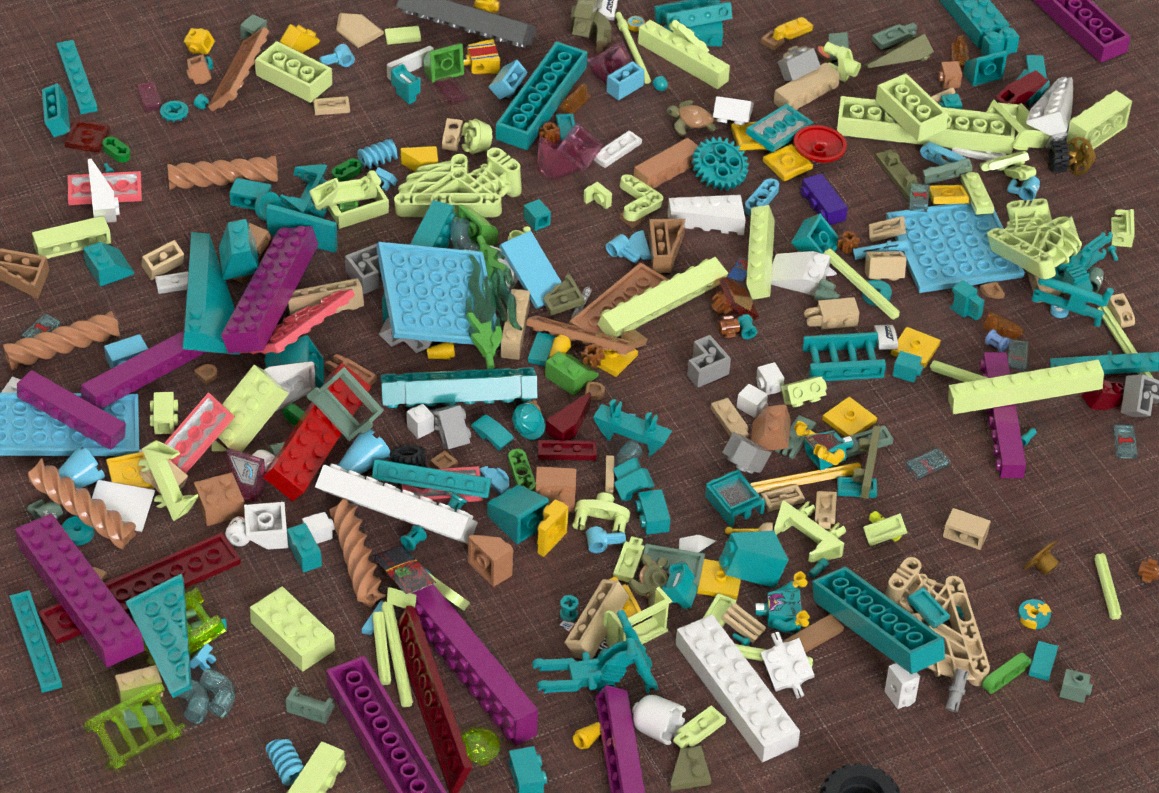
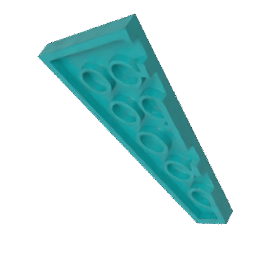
M180 574L125 601L172 698L192 689L184 577Z

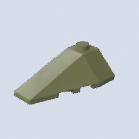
M926 34L915 35L899 43L895 48L884 52V56L880 55L862 65V67L866 69L915 60L922 62L930 58L929 54L934 51Z

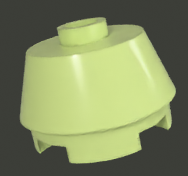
M478 119L469 120V123L464 124L462 129V135L465 136V144H462L463 150L471 154L488 150L492 142V129L490 125Z

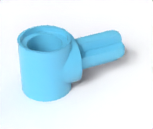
M341 44L335 48L333 54L322 56L319 60L324 65L336 63L337 65L348 67L354 63L355 58L346 44Z
M623 234L618 235L606 244V250L612 257H626L634 263H637L640 259V254L630 248V242Z
M591 527L586 531L588 548L592 553H601L606 550L607 545L622 544L626 541V535L623 532L607 534L606 530H603L601 527Z

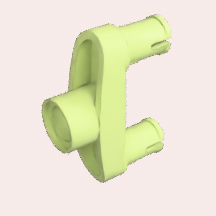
M830 42L826 43L824 52L836 56L838 59V66L830 62L828 64L840 73L839 80L846 82L849 76L856 77L860 71L861 63L853 60L851 50Z
M602 492L597 495L596 500H580L576 503L573 527L578 529L580 523V530H584L587 516L613 520L615 522L612 533H618V530L619 533H625L626 523L630 518V511L621 505L615 504L614 497L611 494Z

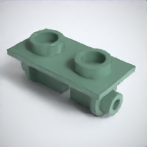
M157 703L155 705L142 706V709L134 707L123 708V710L119 711L121 730L163 724L162 707L157 705Z

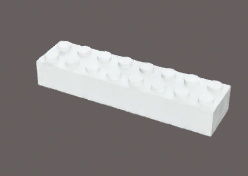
M332 463L330 467L323 465L315 486L328 494L342 499L346 498L347 501L413 525H418L465 544H468V538L474 534L478 523L473 520L472 515L465 511L457 509V512H455V509L443 503H439L437 506V503L429 498L421 496L418 499L419 496L404 489L401 493V490L393 485L385 483L383 486V483L368 476L365 480V477L351 470L347 473V470Z
M713 615L677 629L676 646L762 762L798 747L800 730Z

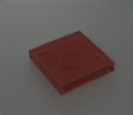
M75 120L64 143L65 148L100 153L103 146L102 141L107 137L110 126Z
M723 277L720 280V285L729 306L743 315H750L753 320L758 318L759 315L749 292Z

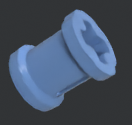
M993 329L986 336L985 344L994 346L998 349V352H1004L1009 345L1010 339L1002 337Z

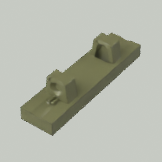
M890 149L876 154L875 160L910 204L924 199L922 196L914 198L912 192L924 193L925 191L918 184L916 176L914 174L911 175L899 160V155Z
M873 426L870 439L860 438L858 451L868 453L866 469L855 468L853 473V481L863 484L860 498H869L881 431L880 426Z

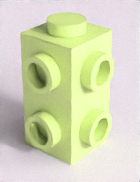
M822 376L811 377L781 386L785 405H792V407L801 406L803 401L807 400L809 402L821 400L820 397L826 395L825 390L827 389L826 382L822 379Z
M174 392L154 393V401H150V411L154 412V415H150V427L154 426L155 434H173L174 426H178V414H175V411H178V400H174Z

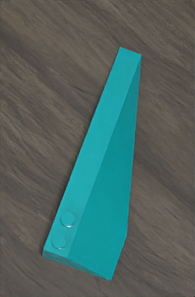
M191 232L182 349L240 355V353H228L221 335L235 307L226 281L223 280L222 269L211 236L208 233Z

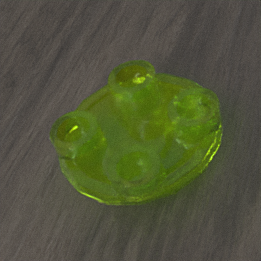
M474 728L461 736L463 743L466 745L469 759L481 766L489 764V761L495 758L500 751V740L491 730Z

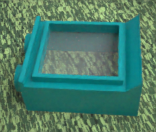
M739 469L706 483L705 497L730 527L734 526L735 516L741 514L745 520L750 518L752 508H755L760 515L764 513L765 498L759 496L740 473Z

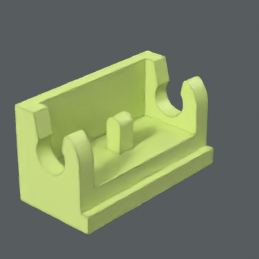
M1134 209L1116 210L1115 214L1122 215V217L1111 218L1112 245L1132 247L1135 234Z

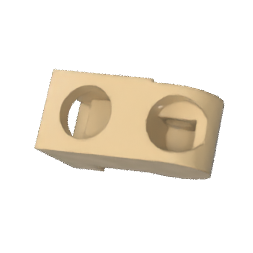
M447 118L442 141L443 150L457 151L460 138L462 137L463 120ZM456 124L458 128H450V125Z
M1124 293L1112 295L1107 307L1120 327L1134 326L1135 317Z

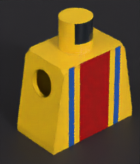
M493 39L467 46V55H463L464 65L470 66L473 74H498L500 72V58Z

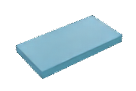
M530 230L502 243L499 248L524 290L530 291V300L534 307L538 309L545 306L543 297L548 292H551L557 284L562 282Z

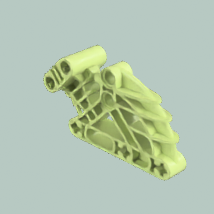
M495 147L487 151L488 165L482 164L481 168L473 170L469 174L468 159L464 154L454 155L451 161L421 166L417 168L416 173L409 174L406 177V183L398 187L399 194L394 198L395 212L400 217H424L432 201L435 200L454 205L456 217H458L460 205L475 210L483 217H497L502 213L501 197H504L505 194L510 197H517L522 192L520 164L513 158L510 160L509 155L506 156L503 150Z
M1044 198L1033 199L1032 203L1030 200H1027L1026 204L1024 200L1008 203L1007 211L1010 219L1007 222L1008 226L1005 229L995 228L987 233L992 252L1041 279L1054 277L1056 275L1055 267L1059 264L1069 263V257L1076 255V248L1082 245L1077 232L1070 226L1068 217L1051 219L1048 201Z

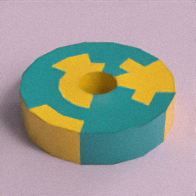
M1030 599L1020 605L1018 618L1024 626L1030 629H1042L1050 622L1051 610L1046 603Z

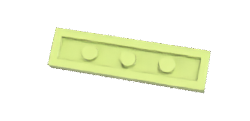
M974 172L961 174L960 181L969 196L976 215L994 213L993 203L979 174Z

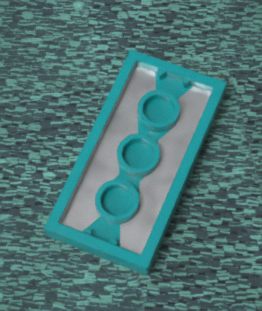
M785 104L749 126L745 133L763 145L767 150L774 152L793 140L795 134L800 129L813 125L814 122L790 105Z

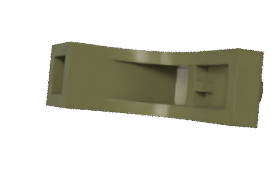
M578 0L574 14L575 21L572 35L590 38L597 8L601 9L603 0Z
M572 6L571 30H573L576 6ZM596 10L591 34L597 40L596 53L603 54V47H607V43L611 42V25L609 20Z

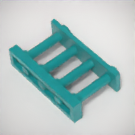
M684 0L654 6L655 23L667 22V30L669 31L671 30L669 24L674 20H677L685 27L733 19L730 1L720 3V0Z
M878 332L804 336L802 351L811 352L813 361L809 367L808 378L822 376L824 381L884 378L885 359L877 360L874 348H877ZM866 348L869 360L858 361L855 349ZM837 350H848L850 361L839 362ZM818 351H829L832 362L821 363Z

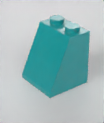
M246 219L227 223L219 245L223 280L252 275L259 266L256 241Z
M308 335L302 336L296 342L286 345L285 350L280 353H266L264 358L266 368L313 362L315 368V387L323 385L324 358Z
M516 485L487 503V516L516 544H519L538 532L537 528L541 521H543V510L549 505V499L523 486Z
M774 531L731 533L719 557V564L723 568L725 575L771 588L777 586L788 563V558Z

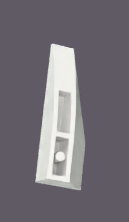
M1061 77L1053 83L1030 109L1026 120L1028 125L1049 136L1067 131L1073 104L1072 77Z

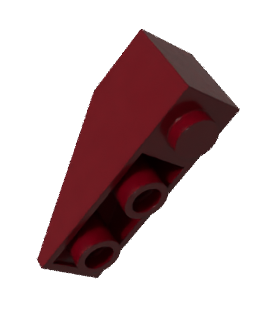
M1035 70L1007 85L996 96L997 103L1024 104L1048 80Z
M1103 380V389L1084 392L1082 398L1090 409L1104 411L1121 406L1125 383Z
M588 392L584 396H580L570 405L551 415L546 420V433L554 440H571L576 437L590 408L591 393Z

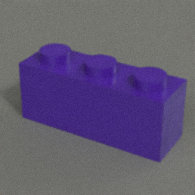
M822 173L802 180L801 195L807 199L810 207L817 214H821L829 225L846 220L848 207Z

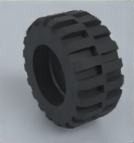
M855 763L854 766H850V764L843 765L842 769L836 768L832 771V774H828L821 785L820 793H900V789L897 783H893L894 779L889 774L885 775L884 770L880 768L877 770L873 768V765L869 764L863 766L861 763Z

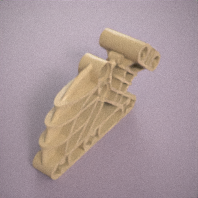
M906 558L896 570V573L889 579L885 596L944 638L945 659L927 668L933 670L936 677L942 674L951 677L952 681H954L956 669H963L969 672L967 680L972 685L982 686L983 681L988 676L990 666L962 579L957 576H950L946 579L945 585L937 583L936 580L927 578L926 574H919L921 562L917 558ZM935 586L942 588L938 594L934 591ZM924 587L950 615L949 619L952 629L943 623L933 629L916 610H913L915 608L907 601L908 596ZM956 606L962 609L965 621L959 618Z

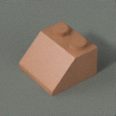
M767 406L753 421L751 441L768 451L788 449L791 418L787 406Z
M471 535L468 538V563L495 587L512 576L513 548L500 537Z

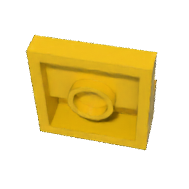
M556 499L544 508L543 521H541L537 528L538 554L543 557L567 533L568 506Z

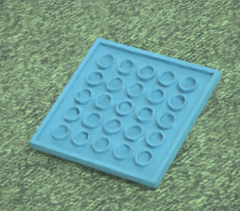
M969 201L966 204H945L886 214L887 220L900 216L905 218L906 234L894 237L896 241L908 240L909 250L902 252L906 256L907 267L919 293L950 289L962 280H965L970 285L1024 277L1025 272L1023 268L991 251L987 235L988 231L995 228L1004 229L995 209L994 213L976 215Z
M378 242L376 249L393 338L475 345L470 337L476 332L466 317L467 313L471 312L474 313L481 324L492 321V331L495 326H498L483 252Z

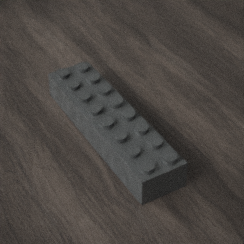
M398 0L396 6L401 8V12L415 16L417 14V17L441 24H448V26L463 29L464 27V31L494 39L496 36L495 40L507 43L512 41V45L526 48V45L532 46L537 29L535 25L450 0Z

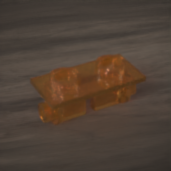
M959 35L955 43L951 42V62L958 61L959 66L964 67L965 61L969 60L968 44H966V38Z
M580 84L568 98L563 100L558 109L568 114H574L592 97V95L587 93V85Z
M991 311L988 312L983 328L989 331L996 330L997 334L1004 338L1008 337L1009 341L1016 343L1018 337H1021L1024 332L1021 326Z

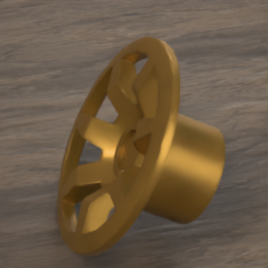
M1075 137L1067 143L1068 148L1073 143V148L1075 149V151L1069 150L1068 155L1073 156V159L1069 160L1068 166L1076 163L1074 171L1070 167H1068V170L1077 176L1083 175L1090 169L1096 156L1092 145L1087 139ZM1077 140L1083 141L1080 147L1076 142ZM1082 165L1084 167V170L1078 172L1080 166Z
M1057 541L1051 542L1029 560L1023 570L1025 571L1035 565L1044 576L1052 572L1060 564L1051 554V549L1057 544Z

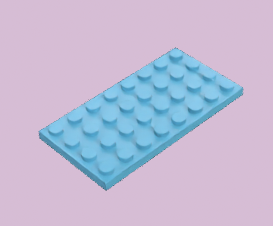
M0 393V456H71L81 445L92 456H124L138 453V394H128L102 408L103 411L126 423L125 437L110 450L99 445L89 437H85L75 429L69 428L66 424L52 418L45 412L36 409L31 404L22 401L17 397V393ZM73 393L81 398V393Z

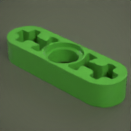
M521 449L511 450L508 454V463L515 484L525 487L524 482H527V489L535 492L536 483L526 453ZM523 470L526 471L527 474L519 475L517 474V472Z
M1023 652L1019 653L988 675L983 681L982 687L990 694H993L1029 667L1031 659Z

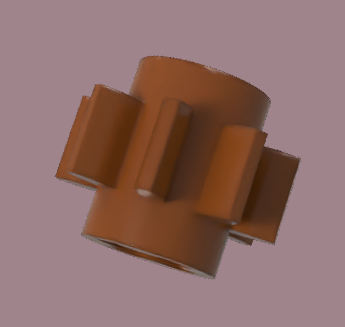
M551 122L545 123L543 127H539V140L543 139L545 144H554L556 140H560V127L556 128V125Z
M846 231L843 235L838 236L837 247L841 248L843 253L850 254L854 248H858L860 238H856L855 233Z
M720 291L712 297L714 301L712 308L718 314L723 312L727 314L735 308L732 305L734 298L728 292L722 293Z
M733 315L722 316V321H718L720 335H725V338L736 337L735 333L740 331L738 319H733Z
M595 343L585 346V352H581L584 365L588 364L591 368L598 365L601 366V360L605 359L602 346L597 347Z
M1148 558L1147 562L1142 560L1138 575L1142 576L1141 581L1151 583L1152 580H1158L1159 566L1157 565V560Z

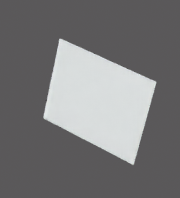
M98 480L92 499H101L105 503L107 510L118 511L122 522L131 521L136 525L135 531L142 532L155 490Z

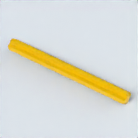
M857 462L826 468L821 471L815 470L752 482L750 485L757 493H762L795 484L799 486L837 477L851 476L855 468L862 469V467Z

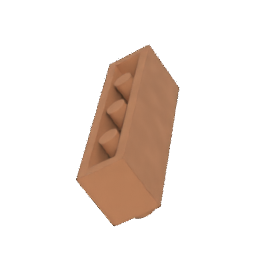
M686 138L635 166L634 177L651 188H657L662 183L695 166L691 162L698 145L689 138Z

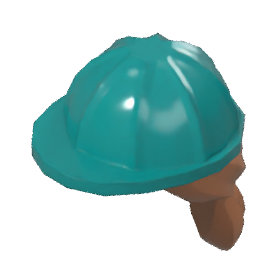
M533 399V401L525 402L516 407L512 417L514 429L529 440L540 438L545 430V422L537 400Z

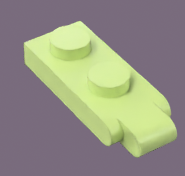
M677 20L669 24V28L674 34L708 53L709 49L706 44L697 39L692 30L686 28Z
M1020 151L980 164V169L983 171L1005 170L1012 164L1015 166L1025 164V161L1029 160V156L1026 151Z
M1023 164L1004 170L1005 176L1019 179V181L1036 175L1035 167Z
M631 536L629 542L625 541L613 577L616 576L618 580L625 582L635 578L645 546L642 545L643 539Z
M710 706L677 731V736L673 739V742L681 749L687 746L694 747L724 725L726 718L713 706Z

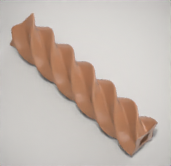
M271 156L267 159L254 157L248 161L240 158L234 159L231 162L217 160L212 164L206 161H200L194 165L186 162L176 166L167 164L169 190L176 186L184 189L194 185L207 187L213 183L224 186L230 182L234 183L236 178L260 183L267 179L278 182L276 156Z
M110 311L106 315L93 316L87 321L74 322L69 327L61 326L52 332H42L33 338H23L15 344L8 343L2 346L5 360L9 364L11 371H13L20 364H34L38 358L51 359L57 352L67 354L75 346L85 348L93 341L104 342L111 335L120 337L118 321L112 311Z
M40 459L38 464L28 472L29 482L37 490L47 494L55 503L63 505L69 513L78 516L86 525L94 527L101 536L110 539L118 548L124 549L127 543L136 536L134 532L136 528L135 523L131 521L122 522L118 511L107 510L105 503L101 499H91L86 488H75L72 478L60 477L55 466H44L43 459Z
M343 498L337 506L330 509V514L343 550L344 560L348 566V573L352 580L357 601L363 602L368 607H373L377 600L386 597L385 594L378 591L382 580L373 575L377 565L368 560L372 549L364 546L367 534L359 530L363 520L354 515L358 505L350 504L346 498Z

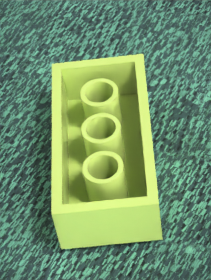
M278 41L255 59L256 76L310 103L332 85V68Z
M907 74L878 85L876 102L917 142L946 130L948 113Z
M1114 91L1101 101L1096 102L1089 109L1084 110L1077 117H1073L1069 122V130L1066 136L1067 143L1075 137H1083L1095 149L1126 128L1132 100L1118 91ZM1081 140L1076 141L1079 147L1083 143ZM1073 143L1068 148L1070 151H1075Z
M253 365L222 404L235 418L218 438L228 448L241 454L289 395V392L269 373Z
M280 587L250 607L251 623L302 672L335 651L334 634L284 587Z

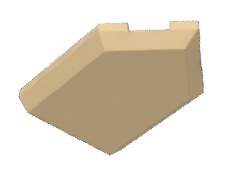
M339 13L336 31L357 48L385 34L383 30L364 15Z

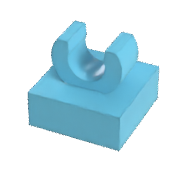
M379 167L375 171L381 183L384 182L383 190L387 191L389 184L395 187L398 180L393 174Z
M208 643L202 646L190 660L191 668L195 669L199 665L203 671H207L210 666L206 663V660L211 664L216 661V658L209 654L213 648Z

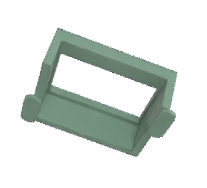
M345 367L320 388L315 387L307 394V398L313 401L348 441L358 433L365 434L373 427L372 422L384 411ZM338 378H341L373 413L361 424L327 389Z

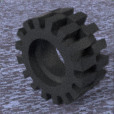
M1050 141L1049 151L1047 152L1049 169L1052 173L1067 172L1069 167L1067 141Z
M400 445V447L396 446L395 449L393 448L390 451L391 462L426 467V451L422 446Z

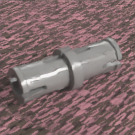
M956 669L952 686L949 687L950 693L945 706L946 710L958 712L962 695H965L966 691L964 688L969 675L968 671Z

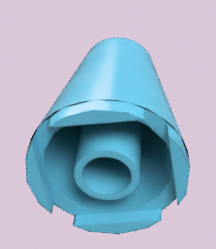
M371 429L365 434L360 432L338 466L347 470V473L351 470L361 475L374 467L375 459L387 460L390 458V449L380 437L375 438L372 435L374 431Z
M82 445L75 450L58 470L60 477L72 478L75 488H83L105 477L102 469L100 471L97 470L98 463L95 458Z

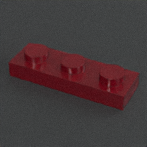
M538 440V460L596 461L597 443L596 441Z

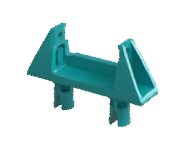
M328 165L295 167L293 176L301 178L302 181L308 184L300 199L281 194L280 198L283 208L304 214L313 213V215L324 218L327 207L325 209L322 208L321 211L317 210L315 204L312 203L313 199L309 191L327 182L324 178Z
M616 399L610 401V407L601 404L593 416L594 421L608 441L616 433L640 443H645L648 445V456H651L660 449L672 432L670 429L657 425V414L652 419V412H649L645 415V420L622 412V402L620 401L617 405Z

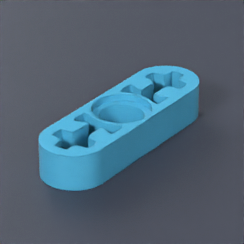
M926 142L920 149V153L925 159L940 166L949 162L955 163L961 159H966L964 156L932 142ZM941 155L946 156L948 161L944 160Z
M766 179L745 202V213L751 216V208H754L755 204L756 207L768 205L779 192V182L775 179ZM758 196H765L766 198L760 199Z

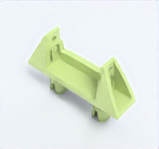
M372 173L359 180L338 182V179L334 178L309 191L315 207L319 211L322 208L325 209L327 205L377 197L376 181Z
M156 440L142 448L146 459L140 460L138 466H146L141 470L142 472L152 471L162 494L157 495L154 499V502H162L156 507L162 508L167 506L173 521L189 512L197 500L198 494L182 495L167 461L178 456L180 452Z
M782 501L774 527L776 536L780 532H784L791 526H794L818 543L816 549L809 553V562H817L821 558L830 560L842 557L844 543L838 538L845 534L846 529L844 526L839 528L840 523H836L834 527L826 531L808 518V516L816 511L814 505L809 507V501L798 510L786 501Z

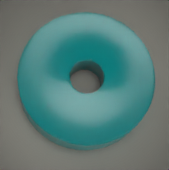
M264 192L257 197L255 212L261 220L267 221L266 207L268 204L283 207L282 200L276 193Z
M881 280L868 281L872 287L890 301L892 289L886 282ZM862 292V298L865 302L877 306Z
M78 516L71 517L62 524V528L76 546L88 543L94 536V527L83 523Z

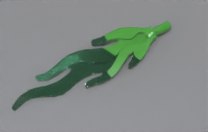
M480 235L476 238L480 247L478 251L483 252L494 307L501 314L502 321L507 322L509 315L512 327L521 331L523 328L516 319V299L506 284L507 281L508 284L514 286L512 272L507 265L498 261L499 258L505 260L504 254L486 244L484 237ZM501 298L505 301L507 305L508 313L501 302Z
M470 255L469 258L473 264V272L469 279L468 287L474 300V311L472 310L471 297L468 296L465 306L466 317L471 325L468 333L482 356L486 358L487 369H494L493 357L502 340L501 319L499 317L496 319L492 331L491 322L496 311V300L490 289L488 276L484 278L482 283L485 298L482 295L479 287L481 268L476 258Z

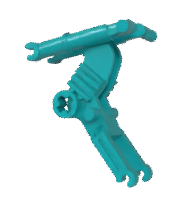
M1102 232L1101 235L1088 243L1075 256H1070L1069 263L1056 266V275L1049 279L1039 278L1038 284L1068 293L1070 295L1069 300L1038 289L1034 290L1031 300L1033 302L1042 301L1057 306V308L1093 317L1094 326L1099 327L1104 312L1090 307L1086 303L1090 302L1105 307L1108 305L1114 290L1107 288L1103 296L1092 292L1093 287L1089 279L1090 274L1086 270L1099 260L1105 258L1106 250L1102 249L1100 253L1099 249L1106 243L1111 242L1113 234L1109 232L1106 236Z
M619 610L617 616L625 632L626 641L617 642L608 649L603 648L598 658L591 659L590 654L584 652L581 654L582 661L578 662L572 658L547 660L538 658L532 661L533 669L538 667L540 672L568 670L570 680H543L538 682V691L543 689L545 694L549 692L578 691L581 687L588 686L590 690L597 688L599 693L605 685L616 687L615 682H620V679L626 673V667L633 663L637 667L636 671L641 676L647 693L650 692L652 687L654 690H658V685L650 671L653 666L651 658L647 656L646 648L642 645L624 610Z

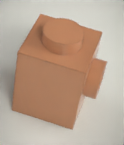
M204 54L187 59L189 68L187 74L190 80H194L195 85L207 83L212 79Z
M958 61L941 62L938 80L942 83L943 89L960 88L962 72Z

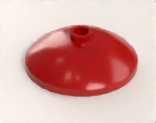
M806 126L800 129L794 137V147L797 152L804 158L817 163L836 161L845 154L847 148L843 135L827 126Z

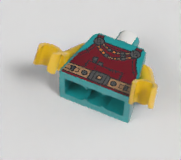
M797 421L794 429L798 436L804 437L805 453L820 471L846 460V449L853 447V440L850 436L840 438L835 431L815 433L809 429L806 430L807 425L804 422Z

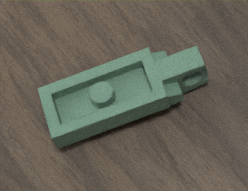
M914 23L906 26L898 24L872 35V41L883 50L917 33V26Z
M961 159L955 163L949 162L942 166L929 167L923 170L924 185L959 177L961 173L972 171L970 159Z

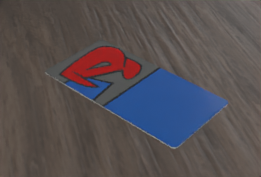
M739 257L728 277L743 282L747 275L748 259Z

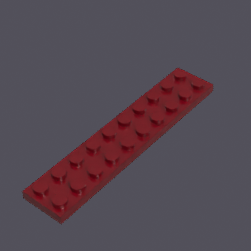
M221 532L104 584L128 614L131 612L125 601L182 574L184 577V588H188L240 565L241 558ZM60 603L38 612L39 618L57 645L82 634Z
M406 606L397 625L407 674L449 793H459L468 774L472 770V762L466 752V745L461 738L460 728L456 724L454 711L451 710L442 678L439 676L437 664L431 654V647L426 640L425 631L422 629L420 616L417 614L414 606Z

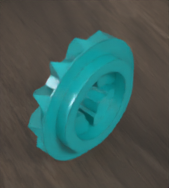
M169 101L160 108V114L167 122L173 120V122L176 120L182 121V118H187L189 113L188 106L181 101Z

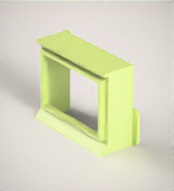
M993 99L986 111L988 113L1001 114L1019 132L1012 143L1013 148L1016 150H1028V147L1044 148L1050 138L1048 134L1027 124L1026 120L1030 111L1022 103L1020 105L997 103Z
M371 170L369 173L373 174L376 181L377 197L374 198L376 202L342 213L336 204L327 205V209L335 222H337L339 229L389 213V200L379 186L381 180L375 171Z
M660 587L656 588L653 606L628 618L631 625H634L652 616V618L633 627L642 644L668 631L666 628L669 603L673 601ZM610 610L604 613L603 625L607 627L606 644L611 647L617 642L626 641V637L616 614Z

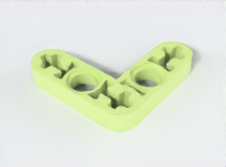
M623 175L621 177L620 188L637 199L624 207L623 218L628 221H636L662 206L664 198L662 194L632 175Z
M430 574L437 582L434 585L441 594L465 611L470 602Z

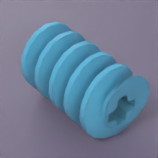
M386 139L383 143L378 142L370 147H365L364 150L359 149L357 151L362 167L365 168L367 166L368 169H372V163L375 167H378V161L384 165L385 158L388 162H391V156L394 160L398 159L396 146L391 139Z
M289 739L271 741L265 748L266 753L272 761V765L275 767L282 784L285 786L293 785L304 768L302 761L299 759V755L295 752V748Z

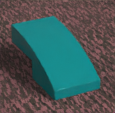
M486 414L471 425L483 440L487 438L498 451L514 439L501 424Z

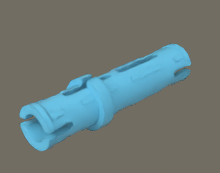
M907 239L895 242L890 240L884 244L854 248L853 251L855 260L866 258V252L909 250Z

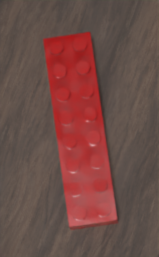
M343 363L337 366L323 383L324 385L345 367L367 392L371 389L367 382ZM338 378L327 388L353 416L362 401L343 380ZM313 401L263 475L265 480L291 501H294L305 492L342 434Z

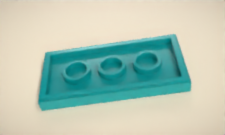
M272 204L267 205V231H269L270 235L275 236L278 229L285 227L312 226L318 242L317 248L333 253L337 251V222Z

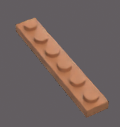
M537 315L527 318L526 325L533 327L535 331L545 330L553 336L565 335L572 341L581 340L585 345L595 343L599 347L602 346L603 350L613 349L616 350L617 354L626 355L635 350L636 343Z

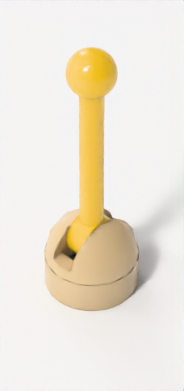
M763 523L759 529H732L731 527H726L725 533L730 535L737 532L773 531V523Z

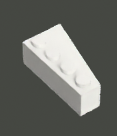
M741 195L669 198L668 219H686L685 228L694 229V227H700L703 231L716 229L721 230V233L727 234L729 231L738 232L737 235L744 236L745 215Z

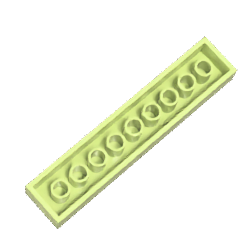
M841 96L837 131L843 136L922 145L926 142H932L941 147L1012 154V143L1015 139V128L1001 114L943 108L948 113L946 130L917 142L876 100Z

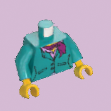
M799 571L794 575V581H790L785 586L769 592L766 603H755V615L767 616V626L783 633L790 631L800 632L801 626L807 627L809 625L807 619L810 616L805 610L801 611L800 589H798V586H807L806 575Z

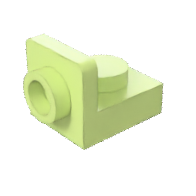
M596 182L584 190V202L588 204L595 200L597 204L607 209L612 205V193L599 182Z

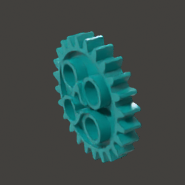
M712 137L710 141L705 139L704 143L700 142L699 146L696 147L691 164L695 165L693 171H698L696 177L701 176L700 182L706 181L707 187L712 184L713 190L718 186L720 191H722L723 187L729 191L730 187L735 189L737 185L740 186L749 171L747 169L749 163H746L748 157H743L745 151H739L740 146L734 147V141L728 143V138L722 141L721 137L716 141Z

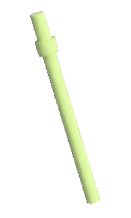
M617 12L615 14L618 22L617 26L622 31L636 64L645 70V84H649L651 79L628 30L629 25L624 20L621 12Z

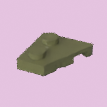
M567 274L561 284H557L551 292H548L543 297V303L549 314L554 315L584 305L585 299L571 275Z
M695 746L680 749L670 783V790L711 785V777L702 747Z

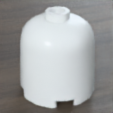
M647 695L634 705L632 710L633 723L641 733L665 745H670L672 737H676L677 731L684 725L685 719L682 718V713L686 709L684 706L660 696Z

